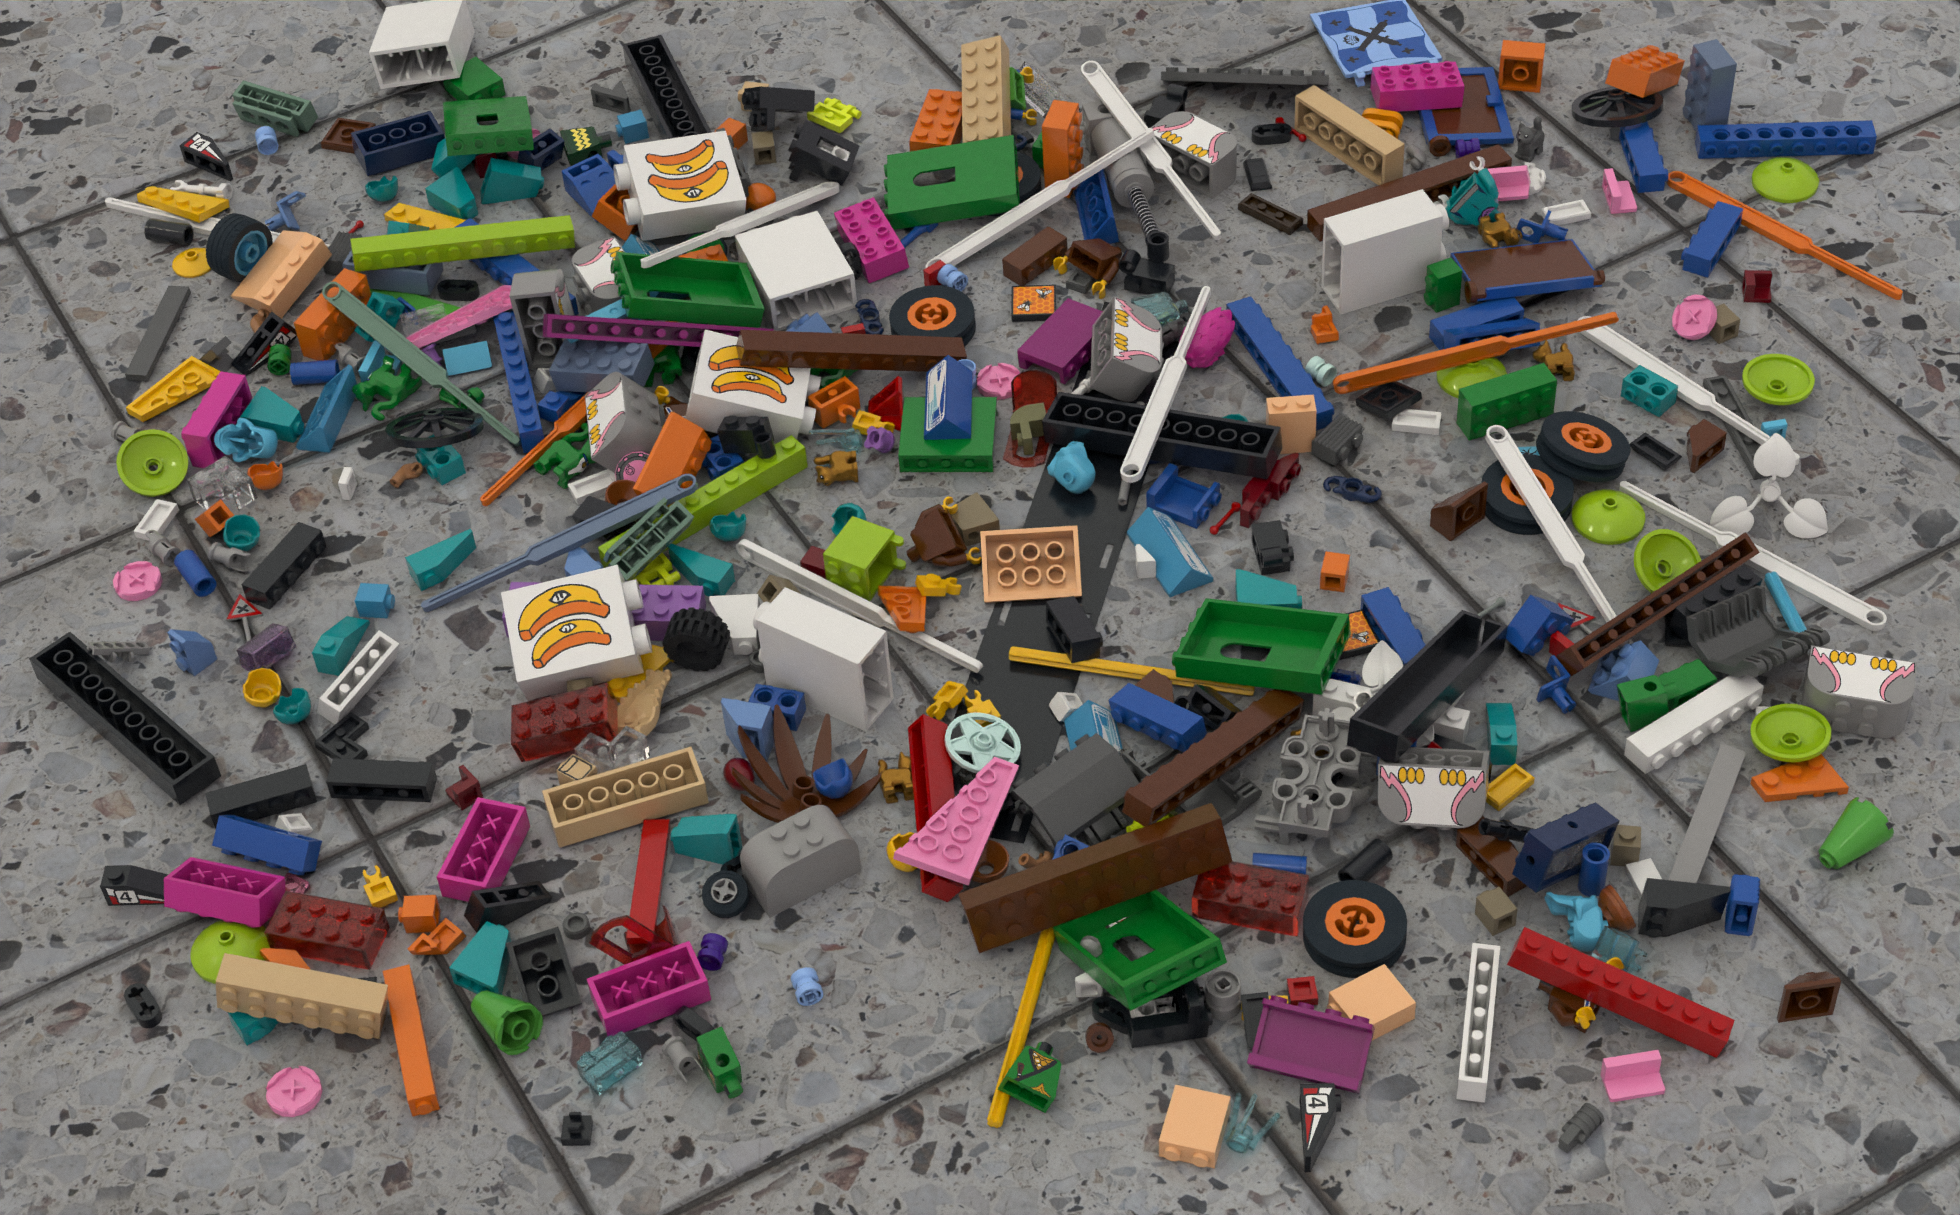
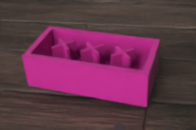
M1445 61L1441 63L1372 67L1370 89L1377 109L1401 112L1462 107L1465 86L1456 62Z
M874 197L834 212L838 232L843 241L855 244L859 251L862 273L869 284L909 268L905 248Z
M220 371L216 379L213 380L206 395L202 397L198 408L192 413L188 424L182 429L181 436L193 467L218 471L227 456L216 447L214 436L224 426L229 424L236 425L238 418L251 402L252 395L245 375Z
M477 797L437 875V881L443 897L469 902L472 891L501 887L530 828L526 807Z
M190 857L164 878V907L175 909L178 912H191L199 914L201 917H214L225 922H237L256 928L261 927L285 906L284 876Z
M690 941L587 978L591 999L608 1039L673 1015L683 1005L691 1008L711 1000L708 980Z

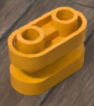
M1367 108L1363 111L1362 116L1398 139L1404 123V118L1400 113L1376 108Z

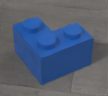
M1530 595L1508 625L1506 639L1522 653L1534 656L1543 648L1548 636L1551 637L1556 631L1561 632L1565 636L1570 631L1575 619L1554 602Z

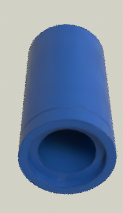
M337 359L295 362L290 365L293 385L327 383L340 372Z
M184 550L175 557L174 565L197 596L204 597L215 590L216 580L193 550Z
M1589 843L1582 851L1578 890L1587 897L1591 895H1596L1597 897L1600 895L1601 890L1605 888L1610 852L1601 843Z
M1253 853L1252 879L1305 883L1307 856Z

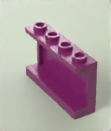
M1067 298L1017 350L1019 367L1027 370L1033 363L1059 373L1060 383L1066 384L1089 361L1092 348V326L1103 311Z
M1271 995V999L1263 998V1010L1252 1053L1249 1052L1247 1060L1249 1067L1316 1084L1334 1083L1336 1089L1360 1093L1375 1030L1373 1024L1369 1023L1370 1019L1353 1015L1352 1019L1341 1017L1342 1012L1333 1009H1326L1325 1013L1314 1010L1315 1006L1303 1002H1298V1006L1287 1004V999Z

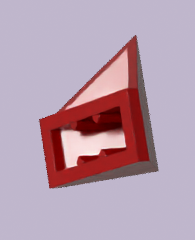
M897 376L868 401V413L880 416L881 422L893 423L895 425L894 429L901 432L904 394L902 378L900 376Z

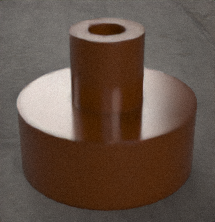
M1101 1022L1094 1023L1086 1030V1043L1092 1051L1098 1053L1105 1052L1113 1045V1032L1107 1024Z

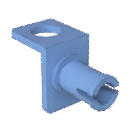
M295 191L276 202L280 213L265 220L266 225L270 224L267 226L270 231H275L285 224L290 229H300L289 206L305 198V193Z

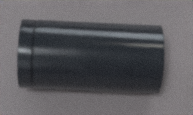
M149 219L144 230L147 240L189 246L194 237V230L190 224Z
M1374 839L1338 871L1339 880L1369 881L1392 860L1393 854L1391 849L1383 841Z

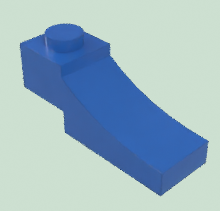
M549 391L537 405L540 418L553 423L556 422L587 392Z

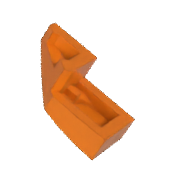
M1327 305L1322 307L1320 314L1312 316L1311 333L1316 344L1339 340V332L1333 324L1332 313Z
M445 918L428 936L422 933L408 950L413 955L448 954L466 935Z
M262 948L260 950V954L265 961L310 969L296 950Z

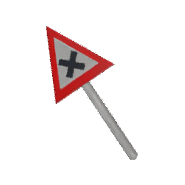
M239 594L226 621L243 620L247 645L249 649H252L253 644L247 618L263 616V614Z
M1560 603L1557 604L1575 619L1570 630L1580 627L1587 634L1592 633L1584 624L1596 620V617Z

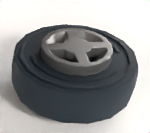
M723 870L716 872L703 885L702 900L704 906L711 914L719 918L737 916L746 908L749 902L750 891L747 882L740 874L733 871Z

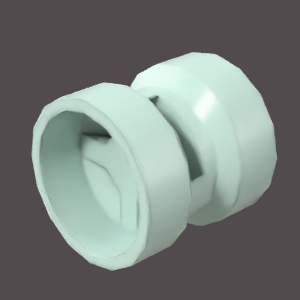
M1319 356L1311 358L1305 367L1306 373H1310L1312 378L1316 379L1317 383L1324 387L1330 385L1337 375V368L1330 363L1326 364L1325 360Z

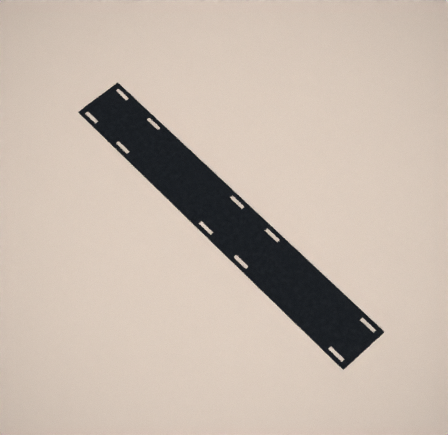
M1104 302L1101 311H1104L1110 302ZM1142 307L1156 318L1167 311L1172 321L1182 318L1188 322L1191 316L1189 313L1179 315L1175 311ZM1178 341L1163 348L1162 358H1164L1162 367L1138 398L1127 403L1136 404L1141 401L1147 406L1165 361L1174 356L1179 345ZM1091 357L1080 368L1072 392L1086 378L1088 370L1091 371ZM1094 389L1084 394V396L1121 401ZM1053 444L1023 529L1078 525L1082 597H1077L1076 600L1080 605H1083L1085 614H1091L1090 618L1095 628L1149 465L1146 466L1142 478L1130 484L1127 504L1120 505L1118 503L1122 481L1120 469L1126 456L1085 449L1087 458L1093 464L1096 471L1095 480L1088 490L1081 494H1074L1048 474L1047 467L1056 453L1062 447H1067ZM1133 470L1132 475L1136 474L1138 471ZM1106 545H1114L1107 567L1100 568ZM1055 599L1012 601L1004 626L997 625L1005 602H996L976 656V660L983 664V668L978 673L971 671L965 686L968 690L966 695L969 699H975L974 690L980 692L982 702L990 699L1001 715V719L1016 731L1020 739L1021 751L1015 763L1019 765L1013 784L1024 776L1027 780L1035 776L1033 770L1046 762L1048 766L1050 765L1064 722L1057 720L1049 707V703L1057 692L1074 693L1081 671L1009 660V651L1012 646L1066 654L1046 623V601ZM964 697L957 708L954 719L967 714L968 707L965 705ZM959 725L952 731L951 740L963 736ZM1006 732L1002 741L1014 748L1013 741ZM958 754L963 760L974 765L970 755ZM951 758L954 796L956 797L963 786L968 785L975 779L977 773L962 768ZM1011 786L1009 793L1014 790L1013 786ZM1020 800L1016 801L1013 814L1009 815L1006 809L1000 812L989 838L1024 844L1034 814L1026 807L1019 831L1011 830L1020 803L1024 804Z

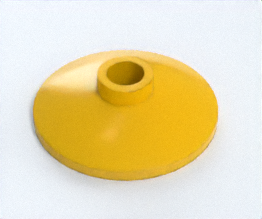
M191 248L179 253L172 262L174 272L185 278L199 277L208 273L211 268L207 262L206 248Z

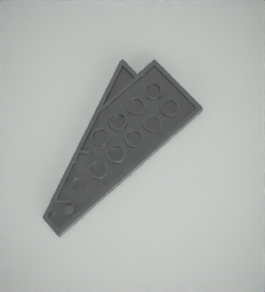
M1166 67V71L1161 72V80L1328 85L1329 74H1325V70H1312V74H1304V70H1291V74H1283L1282 69H1270L1269 73H1262V69H1249L1248 73H1241V69L1229 68L1228 72H1220V68H1208L1207 72H1199V68H1187V72H1178V67Z

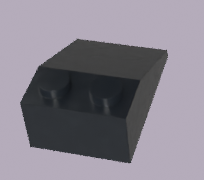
M1647 878L1638 906V934L1647 935L1652 938L1668 937L1721 920L1730 894V887Z
M559 927L506 943L523 1001L533 1004L541 1012L542 1017L582 1004Z

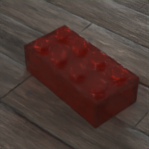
M608 683L512 705L511 745L521 762L618 740V701Z
M1233 861L1198 874L1192 895V916L1204 920L1298 937L1308 898L1309 875Z
M285 891L264 933L270 948L296 950L303 958L370 970L390 927L384 908Z

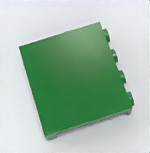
M904 397L898 453L900 472H993L996 416H998L997 397H972L971 439L924 440L925 397Z

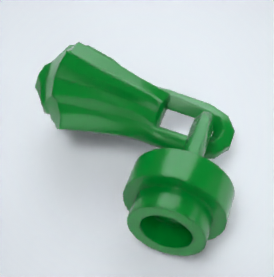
M478 387L470 388L466 392L467 396L479 405L485 398L484 393ZM441 388L439 392L440 400L448 402L455 408L468 409L463 403H461L460 407L458 405L460 401L447 390Z

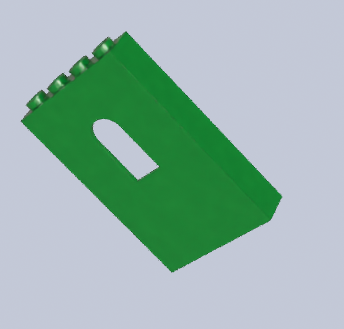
M526 96L443 102L447 156L534 150L532 126ZM498 120V123L493 125L477 124V122Z
M1014 135L887 155V164L884 165V172L887 179H884V186L887 194H884V200L888 209H884V213L893 230L1008 212L1020 204L1018 155ZM955 168L954 182L929 186H916L913 183L914 178L919 174Z
M616 252L615 260L611 261L610 271L611 274H614V284L618 286V296L622 298V308L625 309L628 318L760 328L764 306L747 263L673 257L651 267L641 268L640 260L650 255ZM656 291L688 294L690 300L648 297L647 293Z
M1205 598L1201 608L1199 607L1196 611L1195 619L1193 622H1190L1185 637L1181 638L1178 650L1173 653L1172 665L1175 666L1176 677L1322 695L1351 635L1349 614ZM1233 644L1271 649L1265 662L1230 658L1220 653L1222 648Z
M1157 890L1052 927L1060 951L1130 1011L1227 963L1221 940ZM1127 917L1126 919L1113 925L1112 927H1108V925ZM1094 936L1099 940L1102 953L1095 958L1080 945L1084 937ZM1136 936L1154 951L1131 962L1113 945L1123 937Z

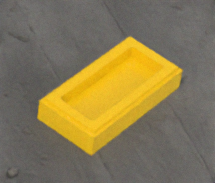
M1516 763L1489 783L1486 802L1497 811H1500L1533 785L1535 777Z

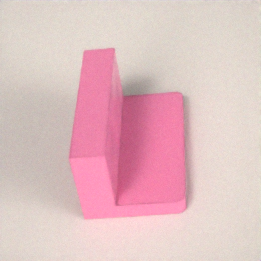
M1527 165L1488 169L1497 185L1499 192L1498 202L1528 199L1531 181Z
M1613 168L1604 169L1602 188L1611 214L1636 212L1637 205L1629 181H1617Z
M1659 1050L1603 1058L1600 1075L1610 1102L1665 1093V1086L1659 1072L1662 1060Z

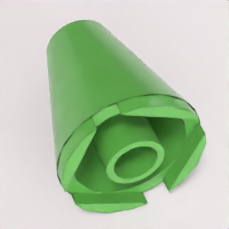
M1855 797L1848 803L1818 850L1819 860L1825 867L1839 869L1886 843L1893 837V828L1888 830L1886 826L1889 820L1871 802L1865 800L1861 803L1858 802L1859 797Z
M487 990L479 992L472 1000V1013L502 1052L508 1055H518L530 1048L528 1044L533 1038L537 1040L543 1026V1017L533 1004Z

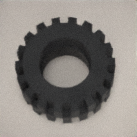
M690 607L688 610L683 608L679 612H675L670 619L662 642L663 650L668 654L667 657L670 660H674V663L678 666L681 665L683 668L693 669V671H709V669H715L722 662L730 639V630L727 629V624L722 622L723 619L715 616L710 611L707 612L704 609H695L694 607Z

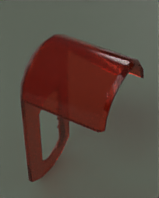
M1028 370L1016 375L1011 381L1013 413L1025 405L1043 402L1047 413L1057 395V382L1055 378L1047 372L1039 370ZM1010 430L1003 460L1011 465L1022 468L1045 464L1050 443H1045L1044 436H1039L1035 455L1027 458L1020 457L1016 454L1018 448L1017 440L1011 439Z
M663 905L665 917L656 927V933L628 915L601 924L593 932L589 940L591 945L624 965L679 945L669 910ZM623 926L646 940L648 944H627V932L625 931L624 938L628 951L605 938V935L614 927Z

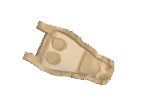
M647 669L646 679L642 680L641 684L635 683L634 688H628V696L620 698V705H616L612 721L605 728V735L607 737H617L622 734H633L636 738L646 737L658 722L663 694L672 678L671 671L669 669L664 670V672Z

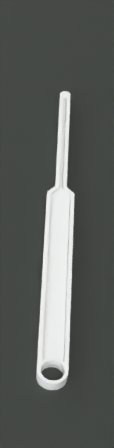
M1096 61L1085 62L1081 66L1082 76L1129 138L1132 139L1148 129L1099 63ZM1089 67L1097 68L1094 73L1084 72ZM1154 136L1137 147L1154 171L1162 173L1167 177L1213 239H1221V231L1172 169V158Z
M1146 129L1068 179L1051 184L928 261L926 268L939 260L945 264L957 265L1069 195L1071 189L1152 139L1155 136L1153 129Z
M821 183L717 225L712 231L641 259V268L651 267L717 239L732 237L840 192L839 183Z
M111 197L105 199L108 208L163 221L190 224L194 232L209 236L216 223L221 220L210 217L198 223L157 208ZM270 231L273 239L272 242H274L281 233Z
M1209 286L1202 288L1174 356L1165 361L1120 469L1121 478L1125 482L1133 483L1140 480L1143 476L1187 369L1185 356L1211 296ZM1129 470H1137V471H1138V472H1137L1136 474H1134V475H1127V474H1125V472H1127V471H1129Z
M1583 316L1578 320L1590 318L1591 316ZM1605 325L1579 332L1633 368L1641 365L1678 385L1677 396L1698 410L1710 411L1757 443L1762 445L1770 438L1763 431L1717 403L1714 394ZM1794 452L1796 465H1798L1800 456Z
M1500 425L1490 426L1485 436L1487 443L1564 566L1575 571L1607 623L1616 617V614L1584 565L1585 554L1508 431ZM1493 432L1501 433L1504 436V438L1497 440L1492 438L1490 434ZM1630 638L1622 643L1621 647L1625 644H1632V639Z
M1627 481L1620 482V492L1628 494L1642 504L1714 541L1717 549H1720L1739 536L1731 531H1719ZM1754 544L1760 553L1746 561L1745 564L1764 574L1773 571L1777 572L1784 585L1871 631H1879L1885 627L1887 617L1881 610ZM1871 616L1878 617L1882 622L1872 623L1867 618Z
M742 539L736 545V550L743 559L778 577L789 579L794 585L877 627L885 626L975 673H978L983 668V664L980 661L921 631L917 633L899 631L892 617L883 608L749 540Z

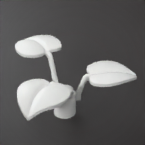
M1774 433L1763 443L1754 455L1753 463L1757 472L1763 476L1772 475L1770 479L1761 483L1760 494L1757 495V498L1747 507L1746 500L1742 496H1730L1716 507L1710 519V526L1715 529L1731 531L1740 536L1751 530L1754 524V517L1750 511L1754 509L1761 499L1767 502L1779 500L1790 512L1784 518V525L1792 535L1799 538H1816L1828 531L1826 513L1818 501L1811 498L1800 499L1792 508L1781 496L1780 486L1775 481L1776 476L1783 478L1790 476L1795 469L1796 458L1790 444L1778 433Z
M1380 641L1371 650L1362 669L1365 684L1375 688H1368L1356 693L1353 700L1356 707L1355 711L1349 707L1342 706L1331 711L1330 713H1334V719L1350 721L1355 712L1374 696L1373 693L1378 692L1383 685L1404 667L1400 656L1386 642ZM1433 724L1417 739V747H1425L1434 740Z

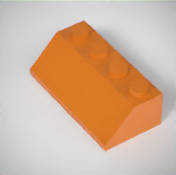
M670 412L633 487L637 496L683 474H692L696 477L712 443L705 430L679 414ZM693 481L683 482L680 488L690 487Z

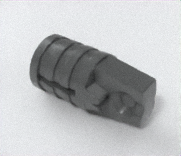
M1182 318L1161 326L1162 342H1164L1163 348L1181 337L1183 329L1187 325Z
M1584 1103L1581 1109L1577 1111V1114L1562 1127L1564 1133L1559 1138L1558 1147L1568 1153L1576 1144L1580 1143L1582 1145L1599 1125L1604 1122V1116L1599 1109L1590 1103Z

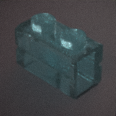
M620 1031L614 1036L606 1037L602 1044L592 1052H585L576 1064L581 1079L599 1096L643 1064L640 1049Z

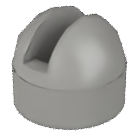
M1086 936L1081 940L1080 945L1095 958L1102 953L1101 944L1094 936Z

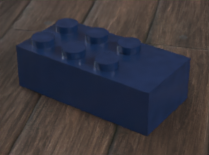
M431 111L351 133L354 153L367 176L434 158L438 142L445 139L444 132Z

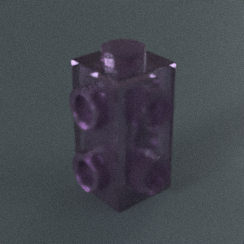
M272 623L236 651L240 657L239 662L246 671L259 668L270 669L278 660L286 658L289 652L296 648V644L288 627Z

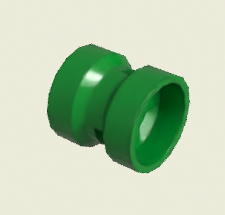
M275 344L270 348L267 367L272 374L280 376L290 371L292 351L288 346Z

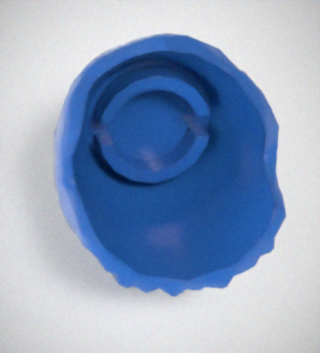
M844 758L838 759L813 772L816 789L820 794L830 799L844 796L852 787V771Z

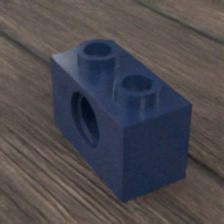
M549 128L533 138L534 150L519 151L517 163L541 167L542 171L562 158L565 140Z

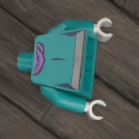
M1477 157L1480 161L1479 167H1476L1473 161L1470 162V167L1473 170H1478V174L1474 172L1450 199L1446 195L1438 196L1443 202L1448 217L1455 224H1473L1478 226L1480 218L1488 215L1490 222H1496L1495 214L1501 213L1496 209L1499 206L1497 185L1488 169L1484 168L1485 160L1483 157Z

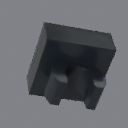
M569 1112V1116L563 1117L562 1146H585L591 1144L592 1115H582L581 1112Z

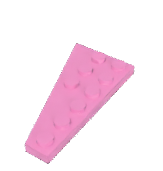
M502 285L406 338L422 350L424 346L467 327L487 322L488 318L512 309L509 297L511 285Z
M994 757L976 774L975 779L960 789L959 794L954 799H950L926 822V825L918 833H914L902 848L900 847L894 852L893 859L969 886L1016 777L1019 765Z

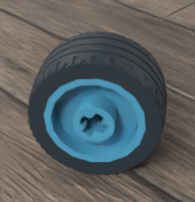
M232 213L224 216V218L216 223L208 237L206 258L209 267L217 274L241 283L272 245L273 239L270 230L260 221L246 215Z

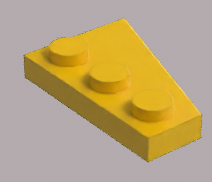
M651 644L652 653L641 655L644 673L608 681L601 691L602 698L620 703L621 697L628 696V688H634L635 683L641 684V681L646 679L647 669L663 672V667L670 661L674 662V660H670L667 657L668 654L664 652V647Z

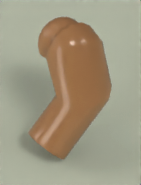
M258 310V313L251 319L250 326L254 333L269 316L267 310Z
M413 462L403 465L390 479L391 485L398 488L405 480L421 476L423 473L422 464Z
M1044 851V855L1040 853L1039 859H1034L1029 854L1024 853L1019 857L1018 862L1021 866L1028 869L1052 860L1053 854L1049 851Z

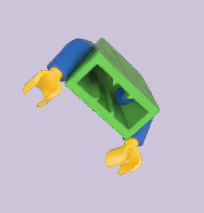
M1010 67L1011 119L1021 120L1023 118L1026 119L1028 125H1036V119L1030 117H1037V112L1034 109L1023 112L1026 109L1024 82H1034L1033 71L1030 67H1024L1022 71Z

